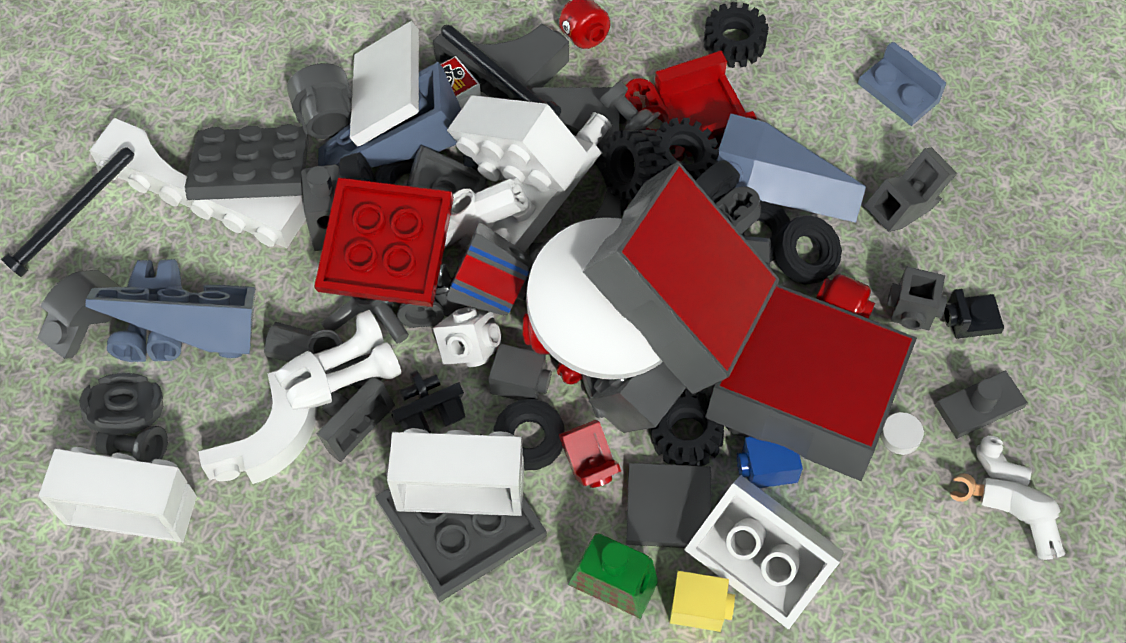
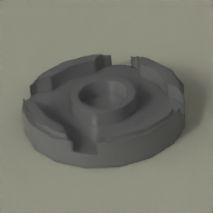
M135 373L106 375L98 379L99 384L92 388L88 385L83 390L79 399L83 422L95 431L111 435L136 433L151 426L161 416L164 407L160 386L156 382L153 385L148 382L147 377Z

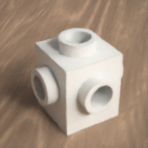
M473 307L456 310L433 327L443 364L466 363L468 367L483 365L490 360L489 357L498 350L499 344H501L500 328L495 322L493 313L476 311V308Z

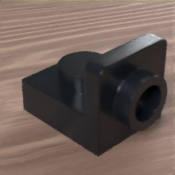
M963 289L953 290L946 304L943 316L947 327H953L956 339L1002 333L1004 325L994 294L965 297Z

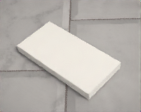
M412 21L354 55L350 139L357 147L419 112V29Z

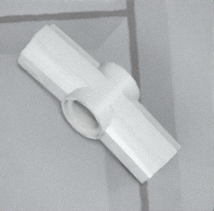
M517 178L508 179L477 193L467 188L453 194L454 200L444 248L465 236L472 238L478 223H482L491 229L494 222L527 209L528 198Z

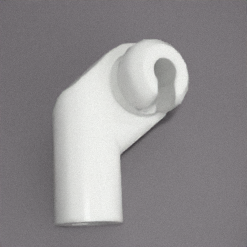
M995 436L984 437L981 444L976 448V456L989 477L1028 486L1032 469L1007 462L1002 453L1003 442Z

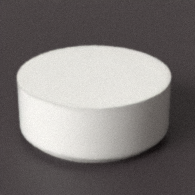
M903 412L889 416L881 433V439L885 447L901 455L914 452L919 447L924 436L921 422L913 415Z

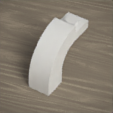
M276 371L267 373L273 404L266 423L255 434L246 439L198 451L202 469L209 480L216 479L217 481L233 480L242 471H246L252 484L274 476L291 464L305 448L314 430L317 407L293 410L286 398V393L289 389L281 388L275 377Z

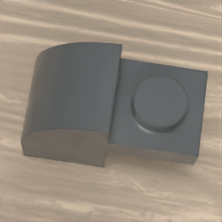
M932 147L924 148L902 176L885 179L864 206L888 232L903 229L931 211L942 200L939 194L955 177L957 172Z
M99 270L78 271L66 276L50 290L41 304V307L48 312V315L38 335V339L64 359L73 358L81 346L89 325L107 323L113 318L86 307V298L92 288L121 286Z

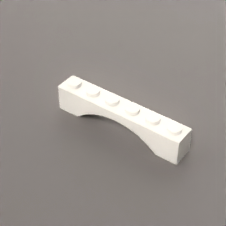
M113 118L89 150L99 172L122 148L128 147L135 154L134 158L113 180H116L118 177L127 181L132 188L141 193H147L149 190L159 194L163 201L172 206H178L180 203L190 207L192 212L200 218L209 220L210 217L216 218L233 232L241 233L243 230L254 234L258 241L270 247L277 244L288 248L306 220L303 196L187 200L185 193L187 176L173 169L158 155L151 145L145 130Z

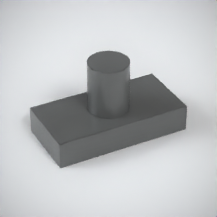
M1005 370L939 400L935 407L955 438L958 439L1025 408L1028 402Z
M371 377L350 400L339 392L334 391L331 393L332 402L322 405L323 411L332 418L316 434L329 454L339 462H342L395 406L385 385L374 377Z

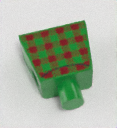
M595 533L586 547L568 585L641 619L658 584V578L653 560L648 555L602 534Z

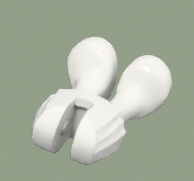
M370 310L364 311L357 316L356 334L345 343L316 354L306 351L275 372V377L281 388L289 389L286 393V398L293 410L318 407L331 403L332 392L357 381L371 377L393 379L401 374L398 360L391 346L387 342L384 343L379 325ZM371 354L368 358L359 363H356L352 366L329 374H325V372L347 361H350L363 355Z

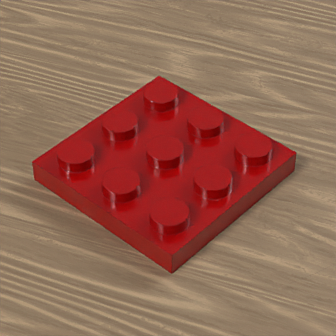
M338 178L314 288L317 292L433 307L453 206V193L451 191Z

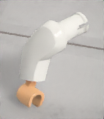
M959 474L953 479L954 481L966 483L969 488L968 493L952 491L950 496L954 500L964 502L972 497V495L981 496V505L1010 512L1019 520L1025 521V524H1030L1038 553V560L1053 559V554L1057 558L1066 554L1055 520L1059 517L1061 510L1053 497L1017 482L984 478L982 484H977L975 479L969 474Z

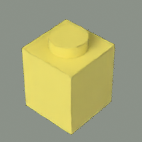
M677 571L670 623L721 632L724 619L732 620L735 594L727 593L729 579Z

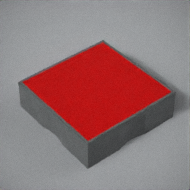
M679 161L643 184L624 211L622 221L617 230L604 240L583 270V273L614 308L641 332L657 356L692 395L730 376L780 280Z
M777 284L730 376L715 384L705 418L758 440L784 446L807 460L862 481L876 449L917 337Z

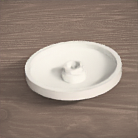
M619 218L585 220L571 225L556 234L538 254L533 263L527 286L526 302L529 320L538 340L544 348L566 367L580 374L600 379L634 377L655 368L663 362L653 351L641 332L614 308L583 273V270L604 240L619 227L622 221Z

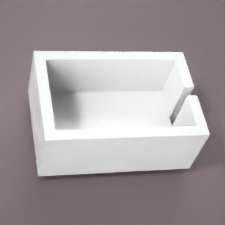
M471 95L447 129L457 141V148L478 164L480 174L494 182L517 178L521 184L535 186L540 190L554 189L566 191L589 156L551 107L544 103Z
M417 428L407 429L404 432H392L387 482L396 510L405 512L522 516L524 483L522 437H514L511 433L502 431L492 432L489 436L471 435L463 430H451L446 434H432Z
M73 447L71 451L54 449L38 495L65 525L182 543L184 542L197 498L177 465L170 461L154 459L152 463L140 462L134 457L122 453H113L111 457L100 456L82 447Z

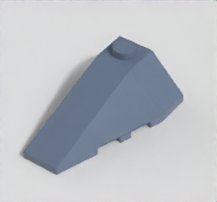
M437 62L419 72V112L358 147L350 139V124L318 148V166L339 165L340 159L344 156L361 153L366 158L370 167H376L414 159L421 146L438 153L456 145L457 141L447 129L461 111V107L441 64Z
M730 114L718 149L719 156L716 160H726L740 173V179L735 188L743 186L755 189L761 201L856 223L866 189L864 184L819 157L769 123Z
M204 285L203 292L189 293L183 290L181 286H167V289L159 290L157 294H149V289L144 287L92 288L86 298V307L207 352H217L221 357L238 358L242 354H250L256 287Z

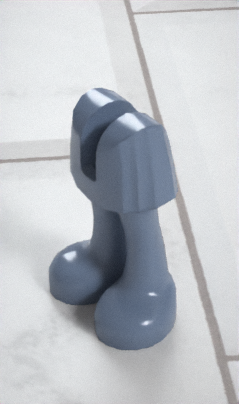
M175 259L160 260L157 275L154 278L152 261L137 260L127 287H144L149 289V294H157L159 290L167 289V286L182 287L178 263ZM130 323L127 331H117L110 335L107 340V351L113 357L126 362H145L147 353L153 361H172L180 356L182 342L152 331L148 335L146 343L147 329Z

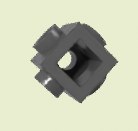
M906 266L900 283H892L887 300V306L893 307L890 322L899 323L911 330L924 329L929 331L935 317L942 318L947 302V295H942L945 275Z

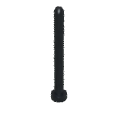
M445 24L441 28V34L446 40L520 101L548 104L558 117L560 116V106L553 101L547 103L452 25Z
M128 147L122 148L14 255L8 252L1 260L18 276H24L29 271L25 265L133 160L135 154Z

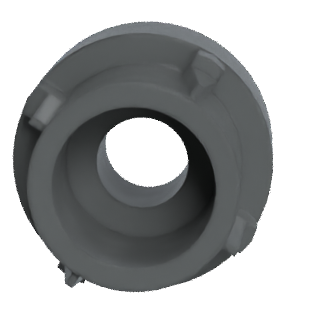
M329 63L313 64L302 68L290 78L287 84L288 96L293 112L296 115L297 121L302 124L305 135L309 134L317 139H329L351 123L352 91L347 75L341 67Z

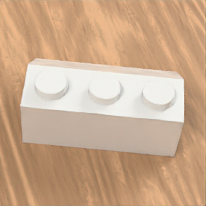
M742 475L731 485L684 549L720 578L729 579V585L787 629H790L840 563L844 551Z

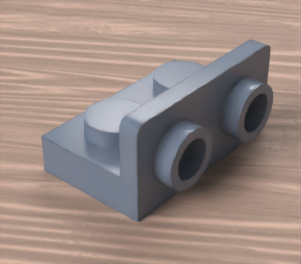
M891 42L886 47L884 57L860 76L858 85L912 126L940 102L946 82L935 71L930 70L914 58L909 51L901 48L895 42Z

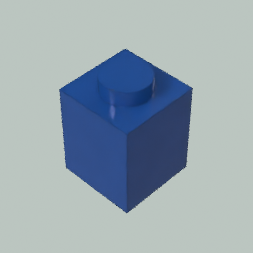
M746 437L742 453H737L739 475L747 477L748 481L758 488L798 483L803 470L800 455L784 446L753 437Z

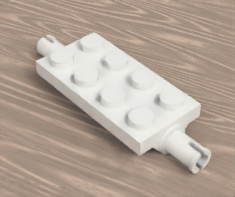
M593 112L576 136L573 135L589 156L566 191L554 189L544 191L535 186L522 184L525 195L528 198L527 209L494 222L491 230L525 252L602 152L596 145L607 131L612 128L611 122L603 115ZM465 236L458 243L466 250L471 238Z

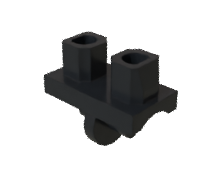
M418 370L409 373L413 384L399 391L404 401L417 395L419 399L393 410L391 414L395 425L400 424L403 431L417 428L431 433L424 413L437 408L445 427L465 419L466 416L461 401L464 392L460 382L429 395L428 390L441 385L437 375L435 374L423 380Z

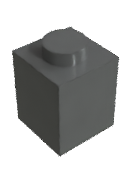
M499 344L488 378L490 394L518 401L524 399L538 400L539 393H547L552 371L546 369V355Z

